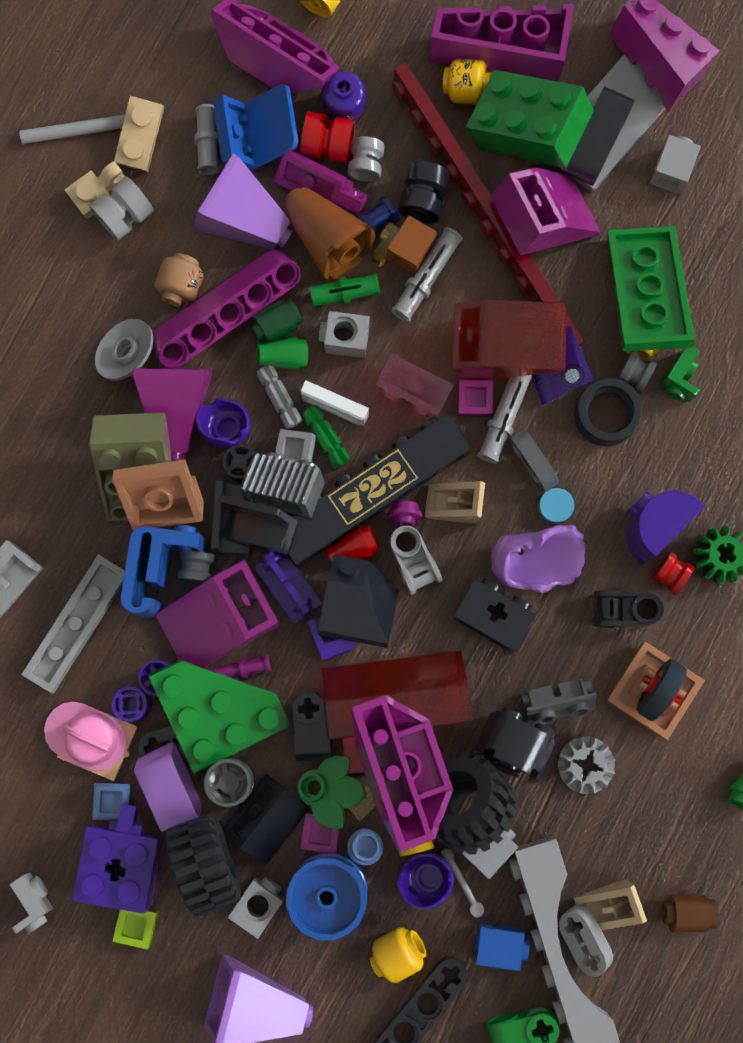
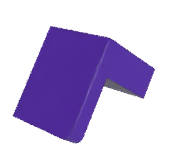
M320 618L307 620L323 662L356 649L353 641L318 635Z

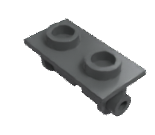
M581 678L559 683L560 696L554 697L551 685L527 690V694L521 695L523 708L526 709V723L548 725L557 718L566 716L580 718L588 715L591 711L595 710L597 694L593 693L591 681H583Z

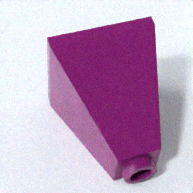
M134 368L133 377L145 413H165L170 439L171 460L184 459V453L189 452L197 427L195 418L199 407L204 404L212 378V369Z

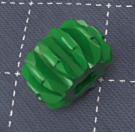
M729 526L721 527L719 532L712 527L707 530V537L701 535L696 539L702 548L692 550L693 556L701 557V561L695 563L694 566L696 570L705 567L706 571L702 577L704 580H709L714 576L716 585H723L726 579L731 584L738 582V574L743 575V543L739 542L743 534L742 531L738 530L731 536ZM724 549L726 551L724 557L727 560L724 562H721L719 560V557L721 555L719 550Z

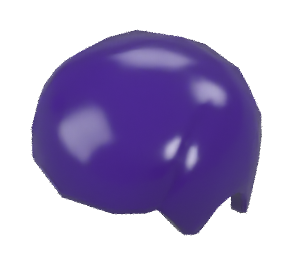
M217 398L207 406L202 404L195 418L200 437L210 447L218 450H226L234 445L241 444L250 432L251 422L247 410L236 401Z
M418 853L403 864L397 881V888L403 901L414 909L430 910L442 905L448 899L454 884V874L448 862L435 853Z

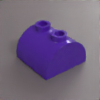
M648 491L627 511L632 516L626 531L630 552L641 565L656 557L705 505L693 495L682 491H666L655 497Z

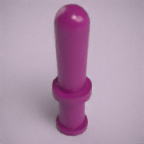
M268 654L262 658L248 661L241 658L238 659V663L206 668L232 678L242 677L243 680L248 679L250 674L272 671Z

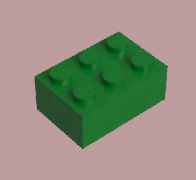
M494 70L466 125V129L479 150L566 169L594 109L583 86Z

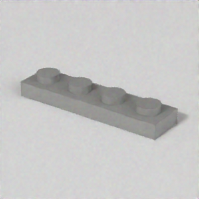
M99 554L97 555L21 675L48 692L55 693L123 585L125 570Z

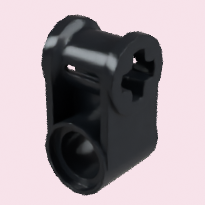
M615 590L594 592V597L598 599V620L594 621V627H647L659 621L664 613L663 602L652 593H632ZM640 601H647L653 606L654 614L651 619H643L638 614L637 605Z
M304 692L295 699L292 709L296 761L331 758L329 726H327L324 699L316 692ZM305 698H311L312 704L319 705V710L313 712V717H307V713L299 709V706L305 704Z

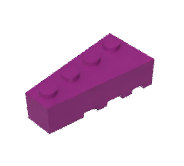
M562 4L561 8L546 9V5H532V9L512 10V6H499L498 10L482 11L481 7L437 8L428 61L451 65L455 59H478L485 62L487 72L498 70L559 82L566 58L574 4Z

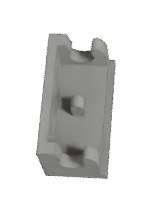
M8 540L0 547V618L44 569L21 548Z

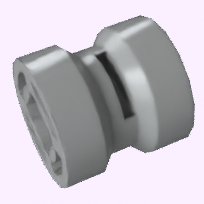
M368 136L354 138L350 150L353 154V159L349 162L347 174L353 179L364 182L379 180L382 170L379 160L384 155V143L379 139Z

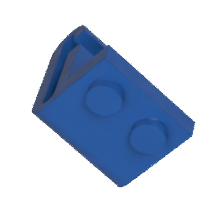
M175 525L174 530L143 526L133 531L129 541L121 592V603L127 611L142 618H154L163 609L164 605L155 599L144 597L146 582L155 588H167L172 552L180 553V551L186 550L207 553L208 542L200 532H196L195 527Z

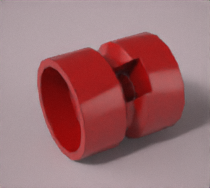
M308 111L301 137V155L320 159L325 154L330 161L348 164L351 143L354 137L355 120L335 117L332 121H329L325 114Z

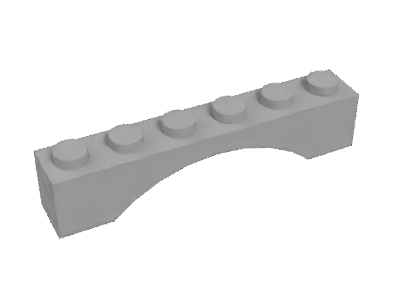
M550 836L518 846L517 850L513 853L514 858L508 859L514 880L521 879L525 893L519 894L520 902L525 916L532 915L536 929L530 930L536 952L543 951L547 965L541 966L547 988L554 987L558 1001L552 1002L553 1009L559 1025L565 1023L569 1037L563 1039L564 1043H620L613 1019L581 992L570 976L562 956L558 938L557 912L561 891L568 874L557 839Z

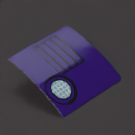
M571 325L552 333L521 352L525 364L535 370L531 379L543 406L593 380Z

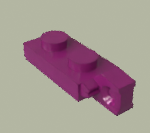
M293 150L282 155L274 179L275 183L291 191L296 188L308 187L342 209L347 208L357 214L364 209L368 195L353 188L354 183L347 180V177Z

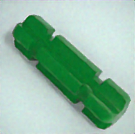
M311 406L303 412L302 418L308 427H312L311 433L316 436V441L323 452L329 454L328 460L333 468H341L349 462L350 456L344 447H340L341 441L329 422L323 420L324 414L319 406Z

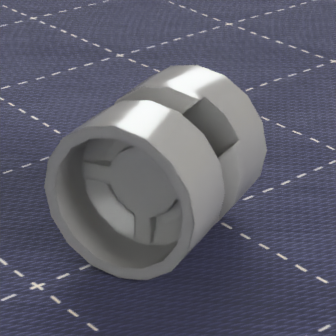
M127 176L111 188L112 194L110 196L103 194L89 205V208L99 222L117 241L132 230V223L134 221L141 223L154 212L148 199Z

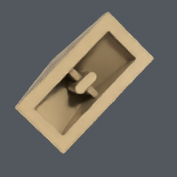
M476 481L428 484L425 518L477 525L482 515L485 483Z
M625 879L574 898L576 905L584 906L592 912L601 930L642 924L647 921L635 885Z

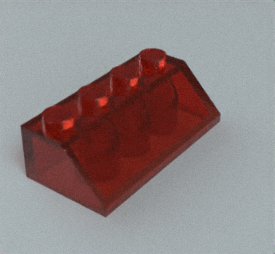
M461 651L322 668L329 739L354 736L350 707L385 695L428 718L431 726L473 721L468 682Z

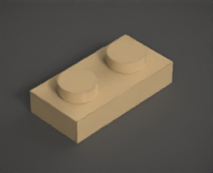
M130 96L114 159L116 164L148 173L164 111L162 104Z

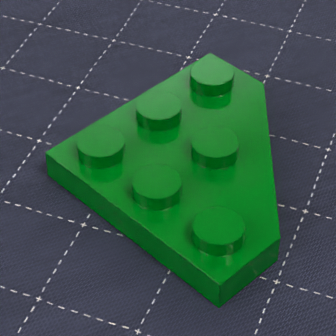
M178 660L148 675L194 774L291 726L277 694L270 690L256 687L183 660Z

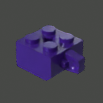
M122 803L118 821L110 820L109 827L94 824L86 827L72 901L142 914L151 908L163 837L142 833L143 825L136 824L139 805ZM118 859L121 860L120 866L126 868V872L119 876L116 875V870L112 869V864L117 862Z

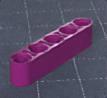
M275 249L266 252L153 331V347L151 351L165 367L177 368L292 289L300 280V267L281 250ZM284 265L283 270L276 274L277 270ZM257 284L255 290L248 294L249 289ZM229 304L228 308L224 312L220 313L221 308L224 305ZM201 323L200 328L197 331L192 332L193 328L197 324ZM174 343L169 350L163 351L167 345Z

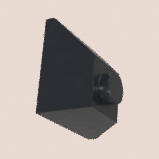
M334 554L317 634L388 648L399 590L369 561Z

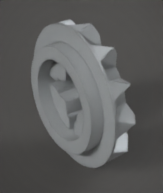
M575 738L564 746L559 755L558 770L561 779L570 789L578 793L595 794L606 788L615 775V758L609 747L597 738ZM592 750V763L600 767L601 770L589 771L587 776L584 777V781H582L583 768L573 763V759L578 761L579 759L585 760Z

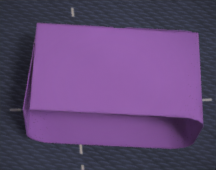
M174 741L137 759L134 773L161 832L200 817L202 805L199 795Z

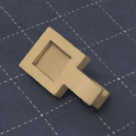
M113 161L102 170L98 177L90 170L64 190L84 217L89 219L94 215L89 205L103 194L110 196L108 192L125 176L116 162Z

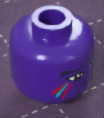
M341 71L335 73L323 85L322 101L325 112L331 119L341 117L356 120L361 116L365 109L366 90L363 82L357 75Z

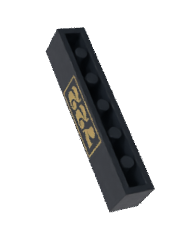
M448 414L440 419L437 416L428 419L420 426L421 432L412 438L408 434L401 437L391 445L393 448L391 452L383 457L380 454L374 455L363 464L365 469L355 476L348 473L334 483L336 487L334 490L326 495L323 492L320 493L313 517L308 518L287 513L298 521L288 550V555L297 568H300L324 552L326 548L335 544L358 525L363 526L390 508L392 503L402 500L469 455L471 447Z

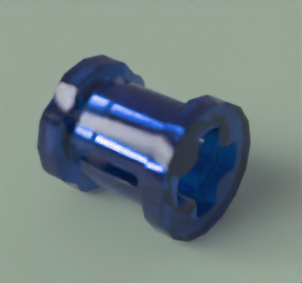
M385 196L381 197L378 200L379 203L364 214L360 212L356 215L358 219L367 223L375 231V239L378 232L391 223L396 224L400 220L397 210Z

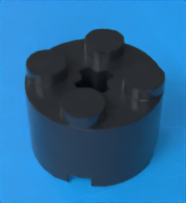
M503 707L501 712H491L474 747L473 755L484 754V758L490 761L497 770L516 778L522 772L530 775L527 782L539 783L556 744V741L553 739L555 731L543 724L535 723V726L523 722L521 721L523 716L520 713Z

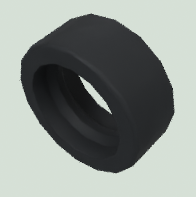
M611 377L598 379L589 384L577 399L574 409L575 425L581 435L593 444L601 446L618 445L628 439L640 424L643 412L641 399L635 389L623 380ZM601 393L616 394L627 405V421L623 427L616 431H601L593 426L589 420V403L595 396Z

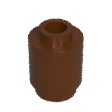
M669 895L667 902H663L661 907L662 921L665 925H668L671 932H708L709 929L717 928L719 919L717 903L714 899H708L705 895Z

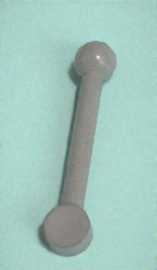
M444 848L440 856L452 868L454 876L470 903V913L474 917L482 916L484 907L480 902L476 901L453 859L454 851L451 848Z

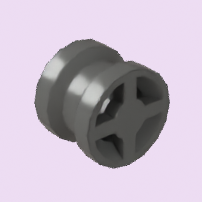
M632 351L617 379L625 381L632 385L635 391L642 393L657 363L652 360L644 361L640 359L638 353Z
M180 551L179 559L182 561V566L177 571L176 579L194 583L206 582L212 578L209 569L210 565L214 563L215 555L198 551Z

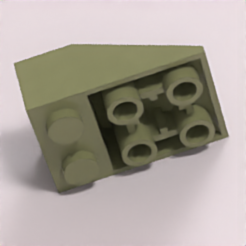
M165 413L99 415L93 417L89 446L107 521H128L112 481L113 470L171 461L170 439Z

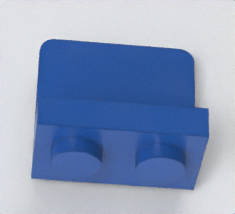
M280 84L247 103L223 94L213 99L222 163L227 164L232 154H235L250 171H253L297 147L298 135L291 92L288 86Z

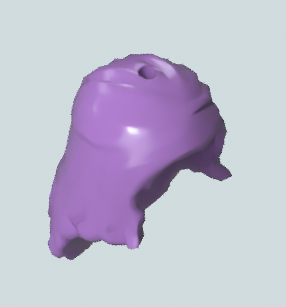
M557 525L536 533L500 536L491 550V570L496 576V580L513 589L545 593L557 585L565 586L572 584L575 578L581 575V569L585 563L584 534L578 531L574 525Z

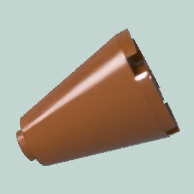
M308 187L296 188L287 195L284 212L290 219L291 224L320 274L328 280L329 276L336 280L348 274L363 260L359 254L364 247L370 251L376 236L375 231L367 223Z

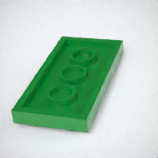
M664 226L608 230L606 240L623 352L692 348L695 336L676 227Z

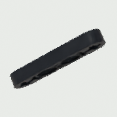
M452 956L444 957L438 961L372 1043H385L383 1042L385 1038H388L390 1043H419L465 986L468 974L462 961ZM445 966L449 969L457 966L459 980L457 982L449 980L445 984L443 989L449 994L444 998L438 988L429 984L432 980H435L439 986L445 977L442 969ZM431 993L438 999V1006L433 1012L423 1013L417 1007V1000L422 994ZM401 1022L410 1023L415 1030L413 1038L407 1042H400L393 1033L395 1026Z

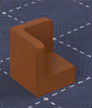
M408 216L387 248V260L414 276L422 265L423 257L435 240L437 232L415 218Z

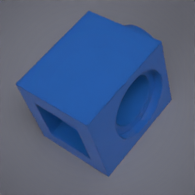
M478 922L474 961L476 965L520 971L521 961L527 962L530 941L529 939H524L525 933L521 928Z

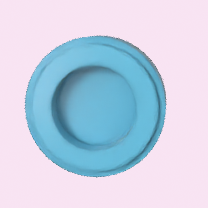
M552 488L540 498L538 504L539 513L549 523H562L572 515L574 500L566 490Z

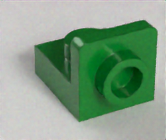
M694 346L692 348H683L660 383V386L666 389V394L679 402H690L700 391L697 387L687 382L699 365L694 360L700 350Z

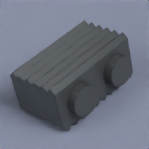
M256 452L253 455L239 490L245 501L311 518L313 517V512L320 498V493H322L325 481L320 468L308 460L292 462L291 460L286 461L284 457L277 453L267 452L265 455Z

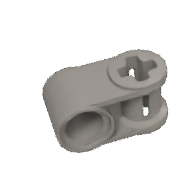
M412 526L397 528L390 538L389 546L411 596L415 595L417 589L434 581L437 583L442 582L443 579L438 566L429 553L418 530ZM401 534H409L415 541V548L409 552L399 550L396 546V538ZM423 571H428V573L423 574L417 578H413V576Z

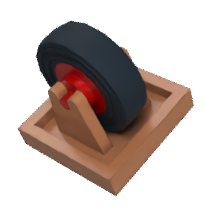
M644 641L605 701L662 739L668 740L705 680Z

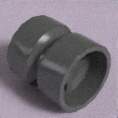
M236 758L216 762L206 772L204 779L205 792L209 799L216 805L223 807L236 806L250 796L255 786V775L250 765Z

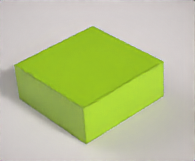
M149 909L142 914L120 910L112 942L148 950L158 911Z

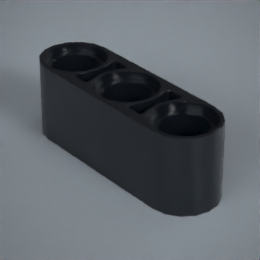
M604 86L593 107L594 112L566 169H563L564 173L594 186L635 102L634 99Z

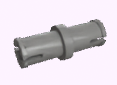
M201 104L196 107L197 133L194 135V144L198 147L197 170L202 175H215L219 172L218 146L220 145L215 122L214 105Z

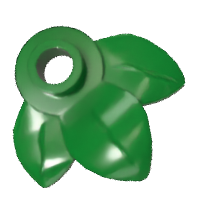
M334 755L331 758L324 759L317 770L313 769L305 772L298 782L299 797L304 803L311 805L315 820L333 829L343 828L344 809L360 804L367 796L363 785L355 778L347 776L350 769V758ZM318 781L321 785V790L315 795L312 792V785Z

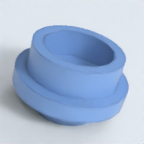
M360 829L350 836L347 843V851L355 863L367 866L379 860L383 852V842L375 831Z

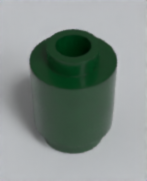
M289 298L284 302L279 300L253 315L255 323L250 326L260 343L265 340L267 343L278 341L298 330L297 326L303 323V319L297 307Z

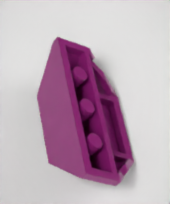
M224 0L211 9L210 16L229 60L239 66L244 72L253 75L267 84L271 89L284 84L290 88L291 94L319 88L339 71V66L333 62L332 57L325 48L268 12L251 5L239 4L238 0Z
M387 695L350 707L355 745L378 813L398 851L402 852L434 840L452 795L453 787L430 720Z

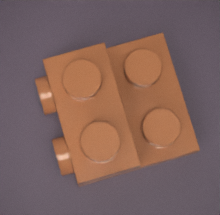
M185 459L113 470L112 481L133 531L143 526L159 528L203 521L204 500L196 477L190 475Z

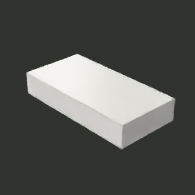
M305 380L301 389V396L304 402L313 406L317 405L320 409L361 427L365 425L369 417L368 407Z

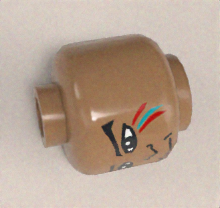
M175 253L171 257H166L161 262L154 286L156 291L162 295L161 300L171 306L180 307L181 303H191L196 299L204 278L203 271L198 267L199 262L196 259L182 253Z

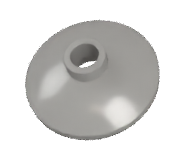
M128 319L112 327L102 338L96 350L95 366L98 373L108 380L117 381L131 376L134 368H141L148 359L153 347V332L151 328L139 319Z

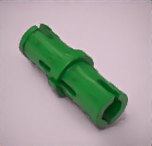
M376 273L346 279V276L339 277V281L309 286L313 307L340 301L348 304L351 303V299L380 295ZM360 287V288H357V289L347 290V289H350V288Z

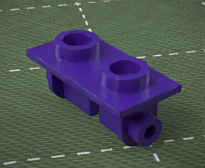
M272 551L261 559L262 562L254 567L294 624L323 604L288 555L279 552L273 553Z

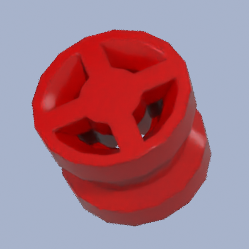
M670 551L659 564L651 580L657 584H665L668 586L669 592L677 595L687 583L695 566L689 562L682 563L678 560L677 554Z

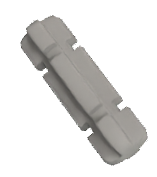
M266 365L257 371L258 378L261 384L266 386L265 391L277 413H281L280 418L285 428L290 429L302 422L301 416L297 408H293V401L282 381L278 380L279 377L274 366Z

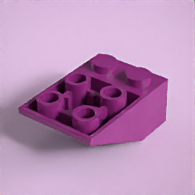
M540 168L510 173L490 196L520 255L597 236L601 233L576 183L570 175Z
M245 560L213 576L155 615L178 659L202 668L281 626Z

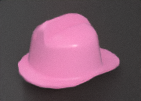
M78 702L61 704L53 709L47 717L44 727L45 740L53 752L87 769L95 771L108 769L118 763L125 752L127 744L126 734L120 722L110 715L86 704Z

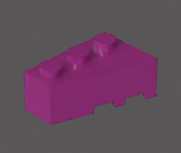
M629 0L622 8L609 33L632 65L638 63L647 75L644 80L650 88L655 86L665 99L663 106L668 112L703 78L720 52L706 38L699 35L684 23L681 18L674 15L657 0Z

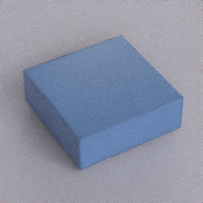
M94 783L92 820H118L122 803L131 804L132 784Z

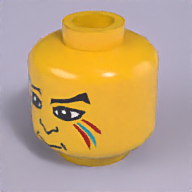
M455 59L450 67H445L443 93L448 94L452 103L477 105L492 72H487V67L483 60Z

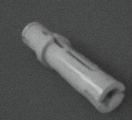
M449 227L443 229V233L426 256L414 277H409L406 281L405 291L391 309V312L397 318L409 322L422 300L427 299L431 294V286L463 239L454 229Z
M521 362L514 363L512 373L495 415L487 423L486 428L488 432L480 452L477 454V457L491 464H498L506 439L512 436L514 431L512 424L523 401L531 377L535 372L531 366Z

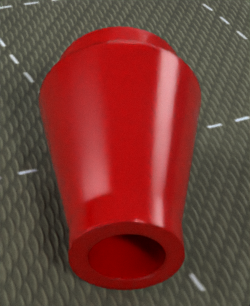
M369 524L364 527L358 525L335 544L326 548L331 562L334 554L365 559L374 557V552L381 550L379 542Z

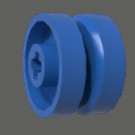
M319 852L307 857L297 867L287 888L286 907L291 921L303 934L316 940L333 941L348 935L360 924L366 910L368 883L364 872L349 856L340 852ZM323 891L333 893L330 901L323 899Z

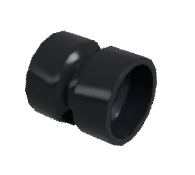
M427 161L410 163L405 179V186L407 188L402 191L398 212L405 218L411 216L424 224L439 222L444 206V200L440 197L447 194L451 173L443 166Z

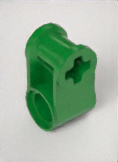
M536 1006L517 1013L503 1014L486 1022L491 1043H555L559 1037L557 1018L551 1009L544 1006ZM539 1020H543L544 1024L548 1025L547 1032L541 1034L537 1028L536 1022Z

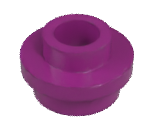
M397 501L391 504V510L387 513V519L389 522L394 523V526L397 528L401 526L415 527V524L422 521V512L419 511V505L413 501Z

